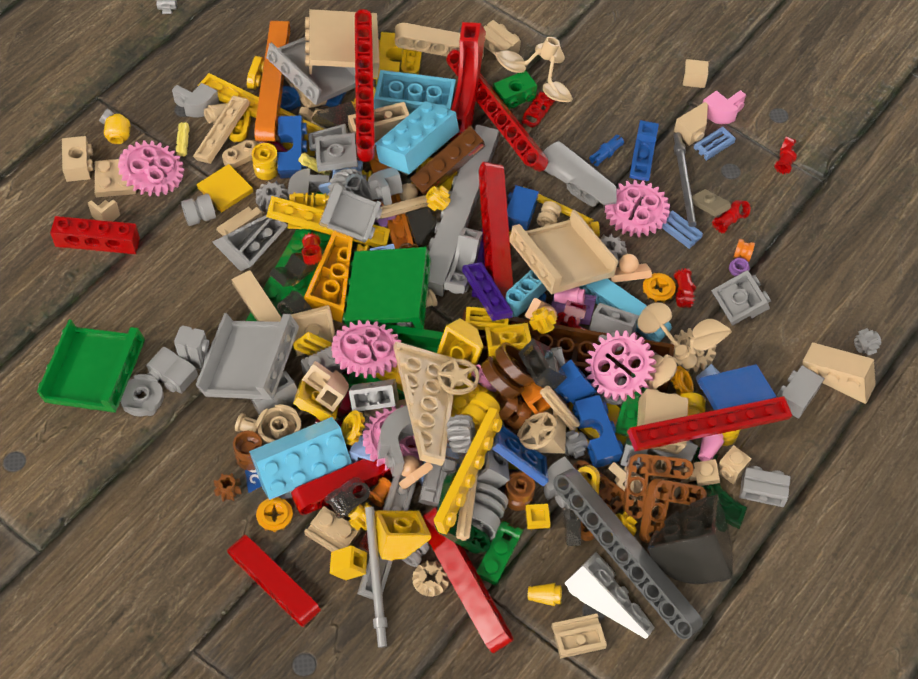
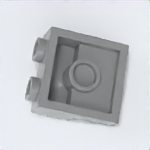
M355 133L315 138L318 172L358 167Z
M748 270L711 290L732 326L749 316L754 318L770 309L768 303L771 300L766 291L761 292L759 289L761 284L756 275L751 276Z

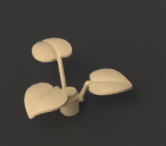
M547 37L544 43L538 44L535 47L536 52L527 61H524L519 54L513 51L495 53L499 63L507 70L515 73L525 72V65H528L537 55L545 60H549L551 63L548 83L543 85L544 93L555 101L572 102L573 98L569 90L560 82H552L554 63H562L565 59L559 40Z
M652 303L646 306L638 318L639 329L644 333L650 334L656 332L661 327L676 347V358L668 354L664 357L654 355L650 358L655 359L657 363L651 365V367L656 369V372L650 373L654 381L647 380L648 389H657L669 381L677 371V364L685 369L692 368L697 363L696 350L704 351L717 345L732 332L730 328L715 319H706L694 327L692 331L694 338L690 339V347L683 344L679 345L663 325L672 318L670 308L663 303Z

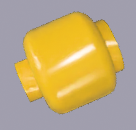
M114 114L106 118L104 125L105 138L112 144H122L128 140L131 127L130 121L121 114Z

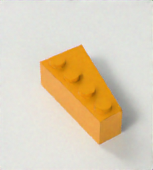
M333 231L322 255V260L319 262L304 296L303 309L308 311L329 305L332 319L342 323L353 237Z

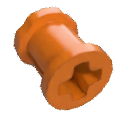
M384 477L378 480L379 484L373 491H369L366 494L368 499L378 507L384 505V500L387 498L391 482Z

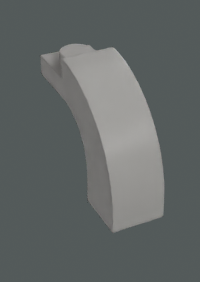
M462 228L458 237L453 265L444 283L445 290H449L454 294H464V292H467L470 283L463 274L462 267L463 265L477 262L483 232Z
M407 405L395 410L386 418L378 440V459L385 458L386 467L390 468L392 477L401 476L404 466L399 442L405 437L414 435Z

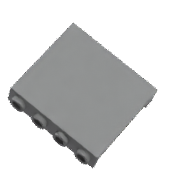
M305 37L279 48L272 42L269 43L266 58L315 105L355 88V68L312 65V74H309V66H305V55H309L305 53V42L309 41H305Z
M224 313L197 379L196 386L205 397L273 400L299 325L291 314H283L280 322L233 321L227 313Z

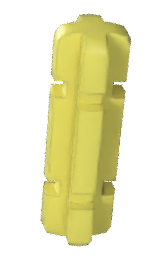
M181 122L178 124L176 155L185 157L188 147L189 124Z
M302 153L298 161L302 165L318 172L316 159ZM332 170L320 171L318 173L330 175Z

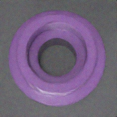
M736 258L729 265V271L735 277L750 270L748 262L743 258Z

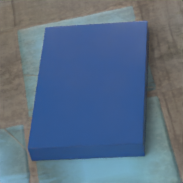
M757 364L701 377L698 381L714 410L777 398Z
M502 425L501 430L496 433L493 439L492 449L544 487L549 482L546 457L536 449L532 450L524 447L519 437Z

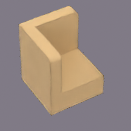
M687 59L685 62L683 86L705 88L708 77V61Z
M105 200L100 205H96L93 201L88 202L91 215L96 220L113 222L120 216L115 200L110 202Z

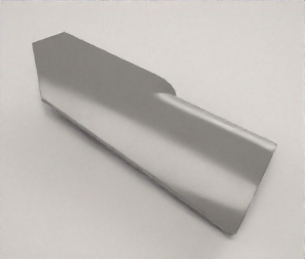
M557 141L543 151L548 159V165L544 171L565 182L568 191L572 195L592 207L596 206L599 202L603 205L615 204L617 202L616 186L564 144Z

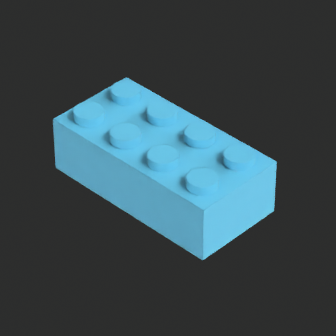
M380 70L374 96V109L405 102L407 110L411 114L427 101L451 110L455 97L456 79Z
M425 101L375 143L379 163L410 174L459 132L456 112Z
M333 417L249 451L262 489L269 500L352 464L341 428Z

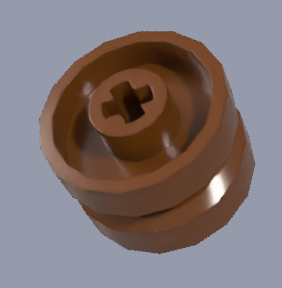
M507 342L502 343L496 349L495 356H489L481 365L482 372L491 385L502 395L510 399H516L523 392L524 386L531 385L538 376L531 361L518 348Z

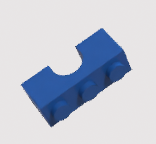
M301 115L278 116V136L280 142L293 144L289 151L278 152V173L281 179L291 178L297 171L307 169L306 166L298 161L301 154L307 152V141L304 140V134H307V123L303 122Z
M600 395L575 401L572 412L580 422L579 429L593 428L600 435L599 438L590 440L587 447L593 466L598 468L613 462H619L623 453V445L615 436V425L608 418L606 403L602 402Z

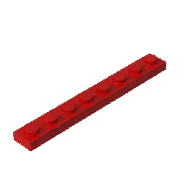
M782 396L630 427L627 433L636 452L788 420L793 415L785 397Z

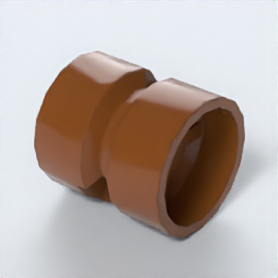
M501 393L495 397L500 405V418L512 429H520L525 420L530 418L532 410L524 401L518 398H507Z
M242 431L237 434L233 441L237 464L242 469L249 471L255 470L249 451L263 446L261 437L254 431Z
M515 472L509 476L510 480L506 482L504 494L508 498L507 506L510 509L523 511L526 505L532 504L535 481L524 472Z

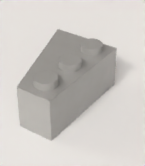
M264 215L213 241V243L242 271L250 268L288 225L285 222L268 218Z

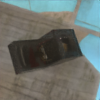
M292 253L285 267L273 268L269 275L284 287L295 286L317 268L318 264L315 263L313 265L312 263V265H307L303 260L302 253Z

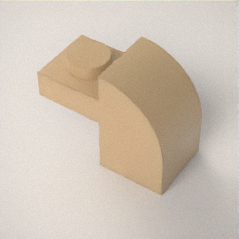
M314 361L302 379L320 392L315 400L332 412H334L349 389L348 383L341 373L336 369L332 373L316 361Z

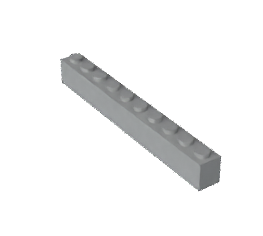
M476 125L475 131L484 140L486 146L457 171L459 172L458 176L453 178V190L448 192L451 199L450 203L441 211L440 217L442 220L437 222L435 227L436 236L435 238L432 237L429 243L431 266L428 289H431L435 295L442 297L444 295V283L453 265L459 234L463 227L468 228L480 194V165L482 162L491 163L498 144L499 130Z

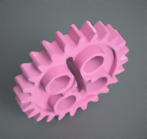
M143 140L142 145L135 142V146L129 145L128 150L124 149L123 154L120 155L118 168L119 174L122 175L121 180L127 181V187L133 185V191L140 189L141 194H144L146 191L149 196L152 195V192H155L157 196L160 195V192L167 195L168 190L173 192L174 188H178L179 183L182 181L184 168H182L183 162H179L180 156H174L175 150L169 152V146L162 148L161 143L156 146L153 141L147 144Z
M634 180L633 184L626 181V186L619 184L618 189L616 188L617 202L605 205L606 219H610V225H615L616 231L621 228L622 234L628 231L630 232V237L634 233H637L638 237L641 236V233L648 236L649 231L655 234L657 228L661 230L663 223L666 224L669 217L670 204H668V198L664 197L665 192L658 193L659 187L653 189L652 183L646 186L644 181L641 184H638L636 180Z
M358 320V325L350 322L349 328L342 326V331L337 330V336L333 337L332 358H335V364H340L341 370L348 368L347 374L354 371L355 377H358L360 373L364 375V378H367L368 374L376 378V373L384 376L385 370L391 372L392 367H397L393 347L396 341L401 343V340H397L398 334H392V328L385 330L386 325L384 324L379 327L377 321L373 325L370 324L369 320L366 321V324H362Z
M617 330L615 337H612L609 333H607V340L600 337V345L593 343L596 349L595 352L588 351L592 359H586V362L591 365L585 368L588 373H592L587 377L589 381H594L591 385L594 388L599 387L597 392L600 395L605 392L604 397L606 399H609L612 395L614 401H617L619 396H621L623 401H626L627 395L635 399L634 392L636 391L642 395L641 388H649L646 383L647 380L654 381L650 373L656 372V369L651 367V365L657 363L655 359H650L655 355L653 351H648L651 346L648 343L643 345L645 341L643 337L637 340L636 333L629 337V333L626 330L623 336ZM618 347H624L621 355H615V350ZM610 354L629 371L634 373L636 377L632 378L623 369L618 368L606 355ZM634 360H641L638 368L631 367ZM609 363L610 369L607 372H601L602 366ZM626 376V383L618 385L619 378Z
M395 406L392 407V411L383 408V414L376 411L375 418L370 416L369 423H365L363 446H365V453L370 454V461L377 459V466L385 464V458L378 459L377 455L380 431L386 418L397 410ZM414 435L405 437L399 442L402 456H415L419 460L420 466H422L423 461L419 459ZM413 445L415 448H409L408 446Z

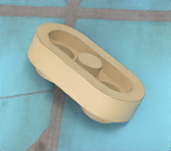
M246 140L225 150L222 154L224 165L230 164L233 168H236L251 161L252 149L258 143L254 140Z

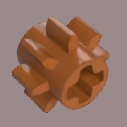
M233 473L230 475L221 474L218 481L214 480L216 487L214 490L215 496L221 495L222 502L226 499L235 501L234 497L242 493L241 488L238 487L241 485L240 478L234 479Z

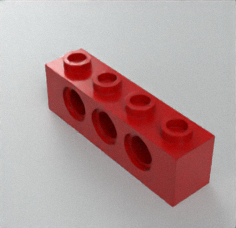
M55 216L50 232L55 247L136 254L140 240L137 225L134 223Z

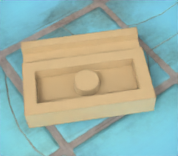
M323 506L304 533L307 537L332 552L351 546L360 535L361 529L355 530L350 525V522Z
M598 614L552 623L551 627L554 632L560 659L606 649L607 644L598 620Z

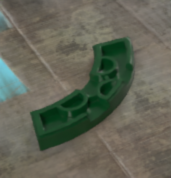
M700 447L697 448L694 456L693 469H695V462H702L698 458ZM715 454V456L711 460L716 459L717 463L718 454ZM719 483L701 486L706 490L705 504L724 522L740 529L747 507L730 497L726 491H723Z

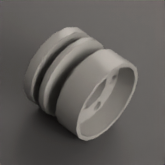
M477 482L471 525L485 532L490 540L495 538L500 526V518L504 516L505 509L507 508L508 498L506 495L491 485Z

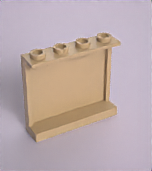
M309 9V17H305V28H307L305 29V41H309L305 42V53L309 54L305 55V66H309V74H312V65L355 68L354 16L356 12ZM371 13L373 78H378L379 45L377 13Z
M572 210L570 220L525 231L520 224L512 226L509 242L551 295L614 277L618 260L575 210Z

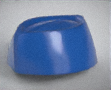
M283 86L280 108L292 111L300 107V97L296 89L290 86Z

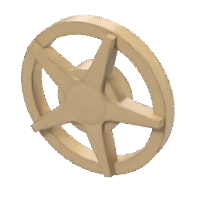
M454 358L445 362L439 368L437 379L440 387L446 392L454 395H464L477 387L479 372L471 362ZM458 364H460V365H465V366H467V367H469V368H467V369L459 368ZM454 366V369L451 371L443 372L447 367ZM471 372H474L476 376L474 383L467 378V375ZM441 376L449 378L452 383L450 387L443 383ZM464 384L470 386L461 390L454 389L455 386H462Z
M550 413L535 414L525 420L519 432V440L527 449L542 448L555 437L558 431V422ZM547 418L553 421V426L545 425ZM530 426L529 431L525 434L526 429ZM551 431L549 436L540 442L547 435V432ZM532 437L536 444H528L525 440Z

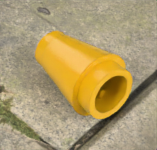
M551 583L528 587V601L551 606L561 604V585Z

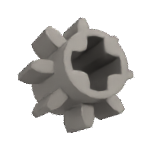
M157 0V9L162 10V14H172V10H177V0Z
M868 328L858 331L859 335L854 339L857 351L863 354L867 353L868 356L877 353L876 349L880 348L879 346L881 345L879 334L873 330L869 331Z
M574 430L567 432L565 454L567 456L574 455L575 459L585 455V448L588 447L585 435Z

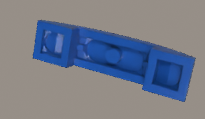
M640 120L629 178L649 181L658 123Z

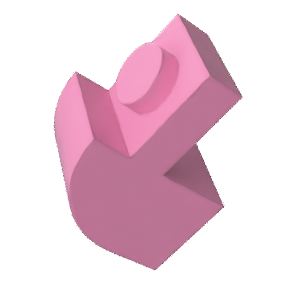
M740 90L727 100L718 91H715L703 100V103L706 102L708 104L707 118L717 124H730L734 122L737 113L744 107L746 94Z

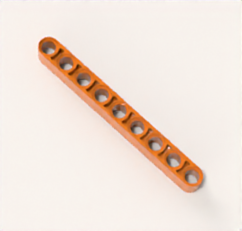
M270 21L255 121V141L276 142L285 75L266 56L269 43L272 42L277 48L289 44V21Z

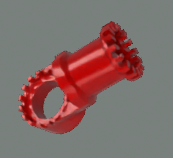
M787 136L780 149V158L774 164L777 172L780 171V174L781 172L782 174H789L792 170V163L797 159V154L791 150L796 140Z
M735 200L729 210L714 218L712 226L717 228L716 230L719 233H725L731 224L736 223L740 218H747L751 211L749 202ZM742 204V207H743L742 210H743V211H742L741 214H740V213H739V207H740V205Z
M315 233L305 234V237L302 239L304 246L302 249L303 260L307 265H312V263L313 265L315 263L318 264V261L322 260V251L319 246L320 237Z
M682 268V271L678 270L674 273V278L679 286L676 294V304L681 308L693 307L692 304H694L693 301H695L693 299L695 295L693 294L696 286L692 283V272L690 269L684 268L683 270Z

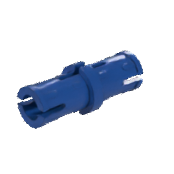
M615 135L610 141L603 143L600 149L589 157L590 162L594 163V166H599L607 157H612L614 151L624 144L623 138L618 139L620 135Z

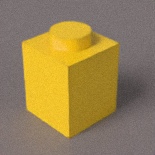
M352 545L331 552L330 574L343 580H349L366 574L367 552Z

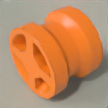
M739 238L733 258H743L749 262L755 243H746L743 239Z

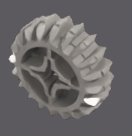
M352 168L343 169L334 174L333 178L330 179L331 184L328 186L330 192L327 195L330 196L333 186L337 184L342 186L343 190L372 201L369 182L366 181V175H362L361 171Z

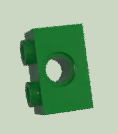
M527 71L493 83V89L509 109L532 101L537 94V84Z

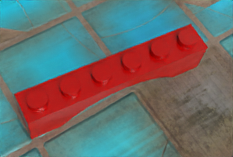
M462 22L459 40L460 63L458 83L451 110L456 112L459 132L450 139L451 141L455 140L468 127H472L486 31L481 23Z

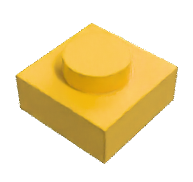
M548 504L525 506L527 529L550 528Z

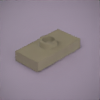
M706 189L692 196L693 205L715 217L731 208L729 201Z

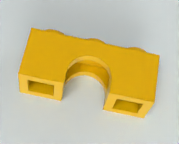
M381 32V38L378 40V78L380 70L400 72V62L392 60H402L403 48H399L395 44V33Z

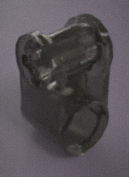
M291 291L277 305L282 315H292L312 310V307L297 291Z
M352 478L328 494L324 501L332 506L336 512L335 516L340 519L364 502L370 495V489L362 479ZM358 485H362V491L359 494H353V489Z

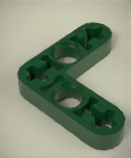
M457 472L449 473L445 476L437 512ZM459 511L453 527H450L447 535L438 532L474 554L487 552L490 548L488 535L471 525L469 539H466V541L457 539L456 531Z

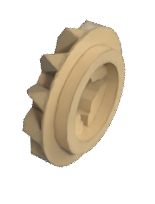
M427 560L425 563L419 564L413 572V585L422 595L437 596L448 587L449 578L442 565L437 561L429 562ZM426 573H429L430 575L436 574V582H433L432 580H429L427 582Z

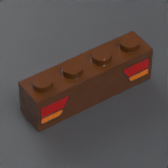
M471 126L468 127L410 178L423 195H426L432 187L442 185L486 146L484 140Z

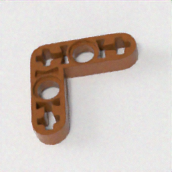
M647 454L632 455L627 462L623 512H626L628 516H632L634 519L641 518L647 496L648 476L687 479L693 474L692 463L682 458ZM638 458H640V462L644 463V466L639 468V474H643V478L639 476L631 477V473H636L637 467L633 466V461H637ZM658 460H662L666 464V470L663 473H658L655 470V463ZM671 461H673L672 466H681L684 463V467L688 469L687 472H683V475H681V471L671 470ZM634 480H638L642 484V489L638 493H634L630 488ZM629 495L634 497L641 496V500H636V507H639L640 510L635 512L634 516L632 511H629V506H633L634 499H629Z
M580 460L575 462L573 467L578 471L580 468L591 464ZM599 471L600 481L605 485V488L599 490V496L616 515L623 508L624 491ZM587 473V477L590 478L591 474ZM619 496V497H620V500H619V501H618V500L615 501V502L612 504V508H611V507L609 506V504L611 503L612 498H613V497L615 498V497ZM580 521L577 529L578 536L584 541L593 540L595 538L590 531L585 533L584 527L586 526Z
M659 478L652 480L648 486L639 533L640 539L651 545L658 544L663 536L669 502L701 506L707 497L706 490L694 484ZM677 487H680L681 494L678 498H675L674 491ZM689 492L697 493V497H690ZM655 506H658L659 513L656 517H653L652 510Z

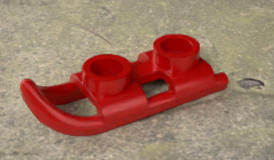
M540 91L525 111L521 119L522 124L536 127L555 100ZM543 105L546 106L545 110L541 109ZM529 115L536 118L537 121L532 123L526 118Z

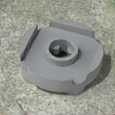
M138 374L133 376L134 379L128 381L120 401L123 410L134 416L154 415L164 399L161 385L151 375ZM141 392H145L146 396L142 399H138L136 395L141 394Z

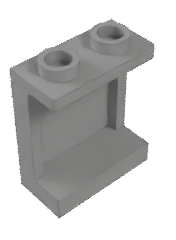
M335 184L319 225L364 243L368 238L372 239L375 232V227H372L375 219L379 220L383 210L379 208L381 202L371 201L343 190L342 186Z

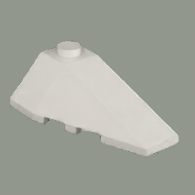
M595 552L565 582L569 592L573 596L578 597L580 601L646 639L653 631L654 626L639 605L631 603L626 587L618 585L614 579L616 574L613 569Z

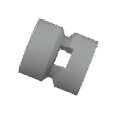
M208 193L197 196L195 201L192 198L181 201L188 226L199 224L201 219L209 221L216 218Z

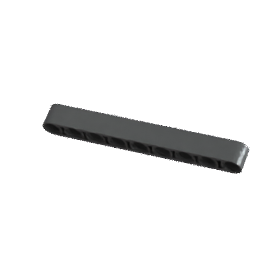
M569 469L557 475L553 480L555 490L673 632L681 639H688L698 632L703 626L701 616L581 473L576 469Z

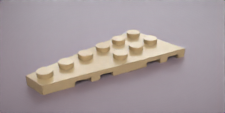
M396 341L393 348L419 459L442 466L445 461L448 440L446 430L448 428L447 423L451 417L454 394H450L440 387L437 376L439 368L445 362L454 358ZM454 366L447 367L443 372L451 371L454 369ZM441 376L443 383L450 387L452 383L449 378Z

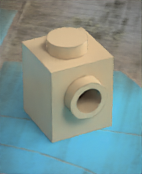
M733 445L720 460L718 473L734 485L743 475L745 468L749 466L752 458Z

